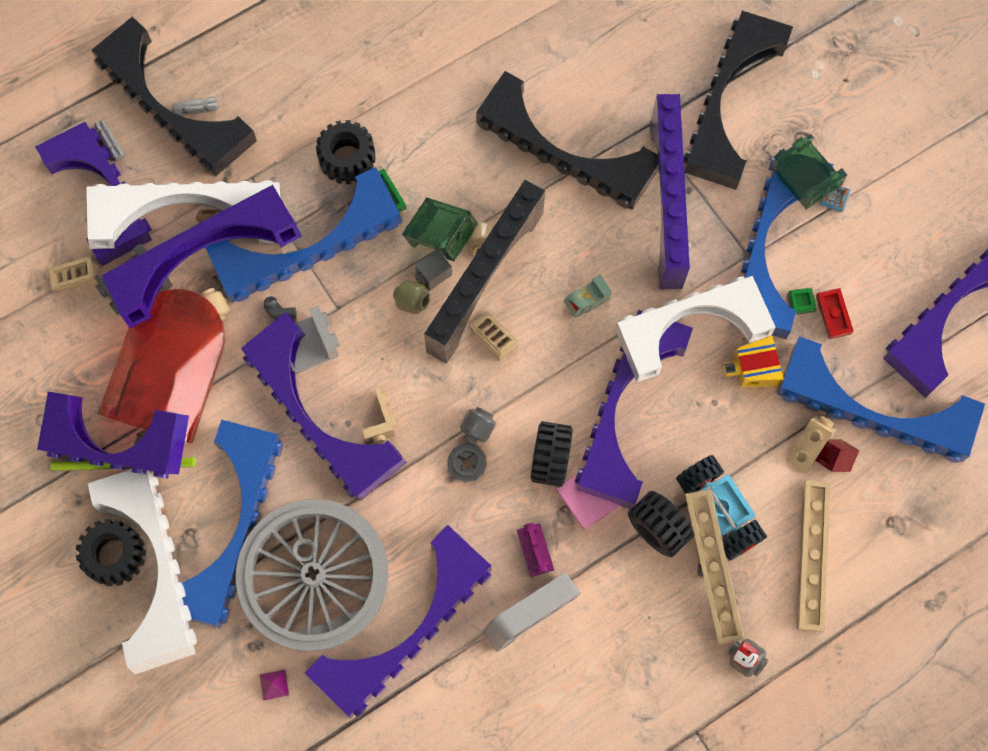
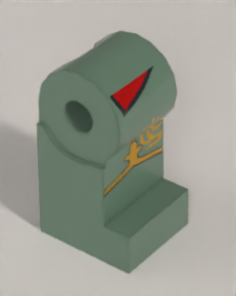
M598 275L589 284L569 294L563 302L573 317L576 318L610 300L612 291L602 276Z

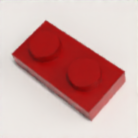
M841 288L818 292L816 299L828 338L834 339L852 335L854 330Z

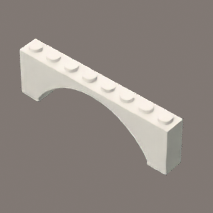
M269 180L260 183L240 181L228 184L221 181L213 184L192 182L183 185L178 183H167L166 185L145 183L139 186H131L129 184H119L117 186L96 184L92 187H87L90 249L114 248L115 241L133 222L150 211L164 206L193 203L211 206L224 211L271 185L275 187L280 196L279 182ZM258 239L259 244L274 243L268 240Z
M132 469L88 483L92 505L100 515L104 513L113 514L140 527L148 535L156 553L158 581L152 604L137 631L128 641L122 643L127 667L134 674H138L195 654L194 644H197V639L193 629H190L188 621L191 620V614L187 605L184 606L182 599L186 594L183 584L178 582L177 574H180V569L176 559L173 560L171 553L175 551L171 537H168L166 532L169 529V523L161 511V508L164 507V502L161 494L157 493L156 486L159 485L158 478L153 476L154 471L147 470V474L131 472Z

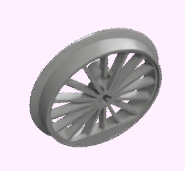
M320 499L292 502L264 517L246 538L236 567V588L239 601L250 622L258 631L273 642L291 649L304 651L332 648L347 642L359 634L377 614L384 600L388 584L387 556L383 543L375 529L364 517L351 508L333 501ZM316 518L314 543L309 539H303L298 525L299 520ZM320 519L336 521L338 523L317 563ZM290 523H294L299 540L293 546V550L277 533L281 528ZM342 525H345L357 534L323 564ZM275 535L300 563L302 568L266 552L262 548ZM359 539L364 542L369 551V554L327 568ZM310 546L312 548L310 556L302 558L298 555L301 547ZM262 554L300 573L254 570L258 556ZM372 559L373 576L329 574ZM311 570L319 573L316 575L315 581H312L310 577L307 578L310 576L309 571ZM255 576L299 578L255 594ZM326 579L372 581V586L366 599ZM300 584L270 612L264 614L258 603L259 598ZM324 584L364 602L363 607L349 613ZM320 587L345 614L344 616L330 621ZM304 589L285 628L283 629L273 623L270 618ZM316 589L327 622L312 627L314 593ZM310 590L307 629L290 632L289 630Z

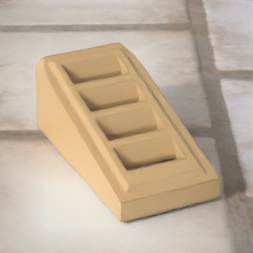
M92 256L48 268L51 291L53 292L96 284L98 282L94 277L97 275L102 278L100 263ZM78 269H81V277H79ZM69 271H71V280L69 278ZM59 273H62L63 282L61 283Z
M488 311L469 325V328L499 361L518 347V341ZM488 320L489 324L480 330L478 326ZM491 327H494L495 330L486 336L484 334ZM498 333L501 335L494 342L490 340ZM505 339L507 342L499 348L497 345Z

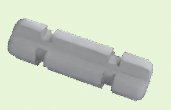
M207 97L206 100L200 98L186 100L185 103H182V101L174 102L172 109L178 115H184V112L192 114L205 112V109L209 111L217 110L218 103L216 97Z
M105 120L96 122L94 127L113 160L118 161L122 159L124 153Z

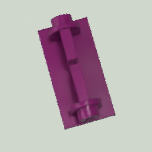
M528 523L524 525V528L516 530L530 577L555 571L541 524L534 525L533 523Z

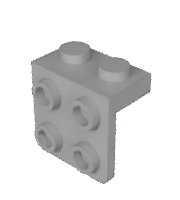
M318 306L309 309L312 317L297 323L306 336L300 341L295 368L290 360L291 368L295 373H300L339 356L336 347L340 346L335 333H329L327 326L331 325L326 312L321 313Z

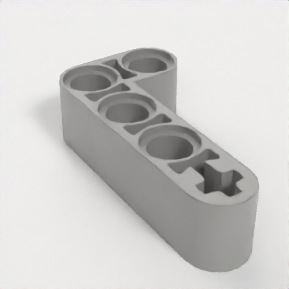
M564 573L499 614L485 627L483 633L496 652H500L513 643L519 635L573 601L581 592L569 575Z

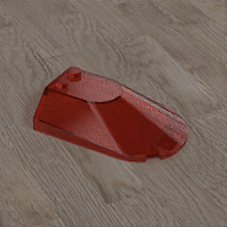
M171 289L157 293L150 311L151 318L132 328H128L98 414L148 430L155 410L190 415L185 442L193 443L223 352L225 329L215 306L205 297L189 290Z

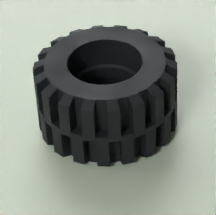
M340 120L336 121L334 126L329 124L327 131L323 129L320 132L321 137H318L316 141V153L324 175H328V179L331 181L336 179V182L342 184V181H346V184H351V181H356V176L374 168L373 163L376 161L374 142L371 133H368V129L365 126L361 128L358 122L351 124V120H346L345 123H341ZM344 146H352L358 149L354 156L347 159L334 156V153Z
M541 421L538 426L530 478L532 482L558 487L563 486L572 442V426Z
M649 491L628 512L630 522L639 535L652 548L667 557H674L694 537L693 528L685 515L670 500L657 492Z
M104 519V523L100 521L94 522V528L88 526L85 529L88 533L85 536L81 534L79 540L82 541L81 545H76V550L79 552L76 555V560L80 563V569L85 572V575L101 585L112 586L115 584L120 586L123 585L124 580L127 582L133 580L131 575H138L140 572L138 569L139 565L143 566L145 563L142 559V556H146V550L143 548L145 544L140 535L128 524H124L117 519L114 522L111 519ZM113 540L122 541L123 553L120 559L112 565L102 566L99 560L102 547Z

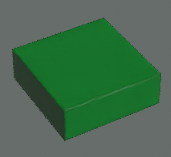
M812 287L788 291L790 308L796 310L795 315L813 313L817 310Z

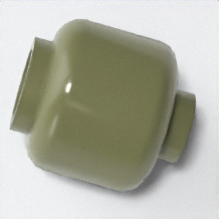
M407 280L395 288L393 298L398 309L418 314L428 307L430 293L423 284Z

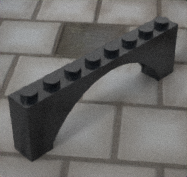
M742 10L739 18H734L731 31H734L733 37H727L724 49L727 50L726 56L721 54L717 68L721 70L719 74L714 73L710 85L714 87L713 92L707 93L703 104L707 106L706 111L700 112L696 123L700 125L698 131H693L689 143L693 145L692 150H686L684 156V164H686L685 173L735 190L737 189L747 160L741 159L727 138L721 120V96L729 82L744 68L771 56L779 55L783 57L793 26Z
M132 16L91 50L95 57L94 63L101 71L105 69L109 73V78L116 85L120 83L124 87L123 91L130 99L136 98L139 101L138 105L146 114L150 112L159 127L163 128L165 126L169 130L168 134L177 143L180 141L184 145V150L191 157L196 156L200 160L198 161L205 171L209 172L211 170L217 176L257 141L254 130L239 116L234 120L200 121L178 115L160 104L148 90L145 80V55L147 47L152 41L148 31Z
M504 71L477 110L476 123L483 130H490L497 134L501 140L505 142L510 141L517 145L521 151L525 153L530 152L541 162L555 166L562 174L573 176L580 184L589 185L596 189L600 195L609 196L616 200L620 206L633 210L659 170L657 154L643 146L640 151L629 155L608 159H592L573 155L559 149L541 135L529 118L522 97L524 81Z
M527 180L523 181L425 331V345L428 354L446 364L459 346L468 320L493 274L518 240L527 232H532L542 217L545 200L544 189Z

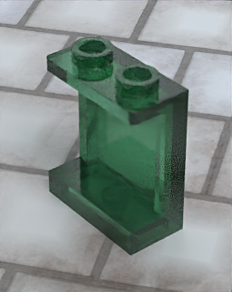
M812 134L806 138L803 136L798 138L788 150H780L774 156L775 160L771 167L806 210L842 186L848 176L842 168L836 172L812 144L814 139Z
M426 197L402 235L410 246L416 247L418 244L441 251L447 260L454 262L478 226V223L469 210Z

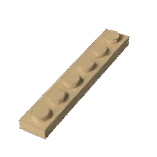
M807 480L804 482L797 630L824 632L831 483Z
M711 489L685 494L718 643L743 640V630Z

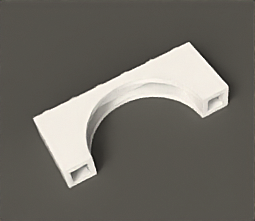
M753 276L748 278L738 277L725 286L718 284L711 287L707 292L701 294L700 292H695L684 300H672L667 302L664 307L658 309L654 307L648 308L642 314L635 317L628 315L621 318L617 322L616 334L636 381L640 382L660 375L662 365L659 358V340L670 325L683 317L693 314H711L722 317L738 327L749 343L771 336L775 325Z

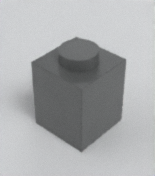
M438 249L415 264L416 274L414 276L418 283L425 285L429 291L452 276V266Z

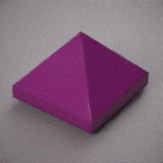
M285 670L260 674L263 700L289 696Z

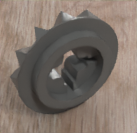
M465 443L458 445L448 456L449 472L455 479L465 483L476 481L484 474L487 466L484 452L474 444ZM472 457L471 464L474 468L466 467L462 470L463 463L461 459L468 460Z

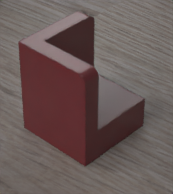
M829 439L815 461L831 472H850L860 450L842 439Z

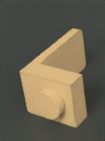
M379 386L374 387L385 423L363 429L367 445L383 444L387 438L395 436L393 428L397 427L393 413L388 415L386 406L390 405L386 391L381 393Z
M816 416L811 419L786 460L803 472H808L827 441L838 430L833 426L834 423L824 416Z

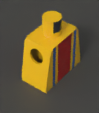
M773 336L737 348L733 354L734 361L723 363L722 365L724 376L738 375L741 387H776L784 379Z

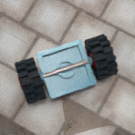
M709 455L684 470L676 477V480L685 494L711 489L721 536L723 537L731 532L730 535L722 540L726 557L731 561L767 538V535L757 520L747 523L756 515L729 474L712 483L724 473V470L714 455Z

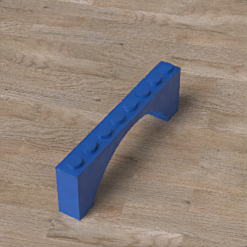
M779 150L777 157L771 158L768 170L772 171L771 177H766L763 190L767 191L765 198L761 197L757 210L761 211L760 218H755L752 231L756 232L755 237L749 240L746 252H750L748 260L744 259L741 273H745L744 278L753 276L775 325L772 336L787 339L792 329L796 310L791 309L782 299L770 278L765 259L766 235L772 222L788 206L806 196L815 193L824 194L829 185L834 164L784 150Z
M377 167L355 177L357 181L355 194L345 216L326 237L310 247L285 254L252 252L230 243L229 240L205 247L224 290L232 303L244 301L254 292L265 291L273 283L286 281L292 277V274L299 271H307L314 264L320 261H328L335 254L343 250L349 251L356 244L364 240L370 241L385 230L391 231L397 228L402 223V219Z
M800 336L798 337L784 372V379L777 395L782 396L783 400L790 403L798 402L804 404L807 409L812 411L820 410L826 412L833 419H845L852 422V425L858 428L875 430V433L880 436L894 437L904 445L921 447L926 453L943 455L950 462L959 463L970 457L985 403L961 395L951 407L924 417L897 418L879 414L856 402L838 385L820 350L822 344Z
M222 419L214 443L218 449L226 452L237 472L242 496L241 515L235 534L220 557L198 575L182 582L186 594L182 598L184 606L187 605L191 614V620L189 621L221 629L222 623L225 624L228 620L230 609L227 607L230 599H234L237 592L235 584L236 567L240 551L253 526L255 527L259 523L261 514L258 511L260 504L266 501L268 495L266 486L268 480L273 479L275 473V466L273 464L275 458L280 456L283 447L278 434Z

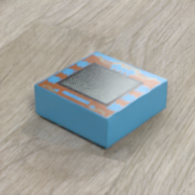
M829 182L820 205L843 212L851 189Z

